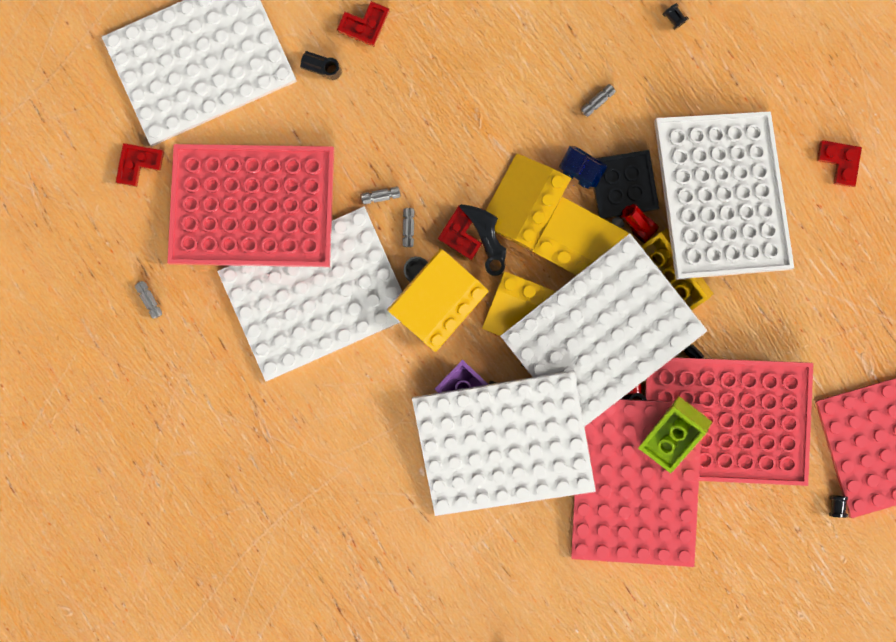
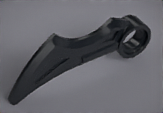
M461 204L459 208L475 226L488 256L485 263L486 271L493 276L502 274L506 266V248L499 243L495 235V224L498 218L481 208ZM492 260H498L501 263L499 270L491 269L490 262Z

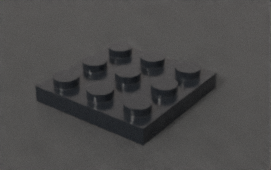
M649 150L589 160L599 217L606 219L622 216V211L625 207L632 204L637 205L642 212L659 209Z

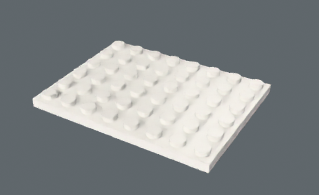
M183 0L102 36L150 146L157 145L297 82L261 0Z
M771 112L656 118L654 125L676 279L794 269Z
M365 206L332 220L330 267L228 266L217 271L265 382L400 323L387 309L402 293V290Z
M629 234L503 333L501 338L532 377L575 371L585 427L708 330L633 236Z
M575 371L412 398L435 516L596 492Z

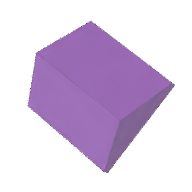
M461 360L435 390L440 393L489 384L466 362Z

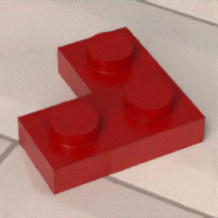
M371 1L363 19L344 12L337 32L374 47L390 9Z
M822 140L820 141L817 161L837 164L834 184L855 187L862 147Z
M123 143L116 183L137 187L141 168L161 171L164 151Z
M458 206L438 237V240L472 261L482 243L466 233L472 222Z

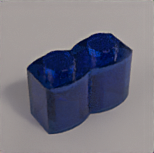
M569 146L559 168L563 170V174L571 179L575 177L579 180V185L589 189V187H597L607 165L576 146Z

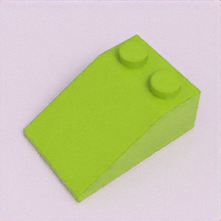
M678 397L638 449L669 473H672L705 436L712 421L681 397Z

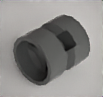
M415 256L406 261L404 274L409 282L428 263L424 258Z

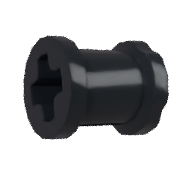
M678 3L669 7L662 14L664 17L667 16L673 24L674 30L689 20L678 8Z
M830 495L831 512L829 516L848 518L846 513L848 497Z

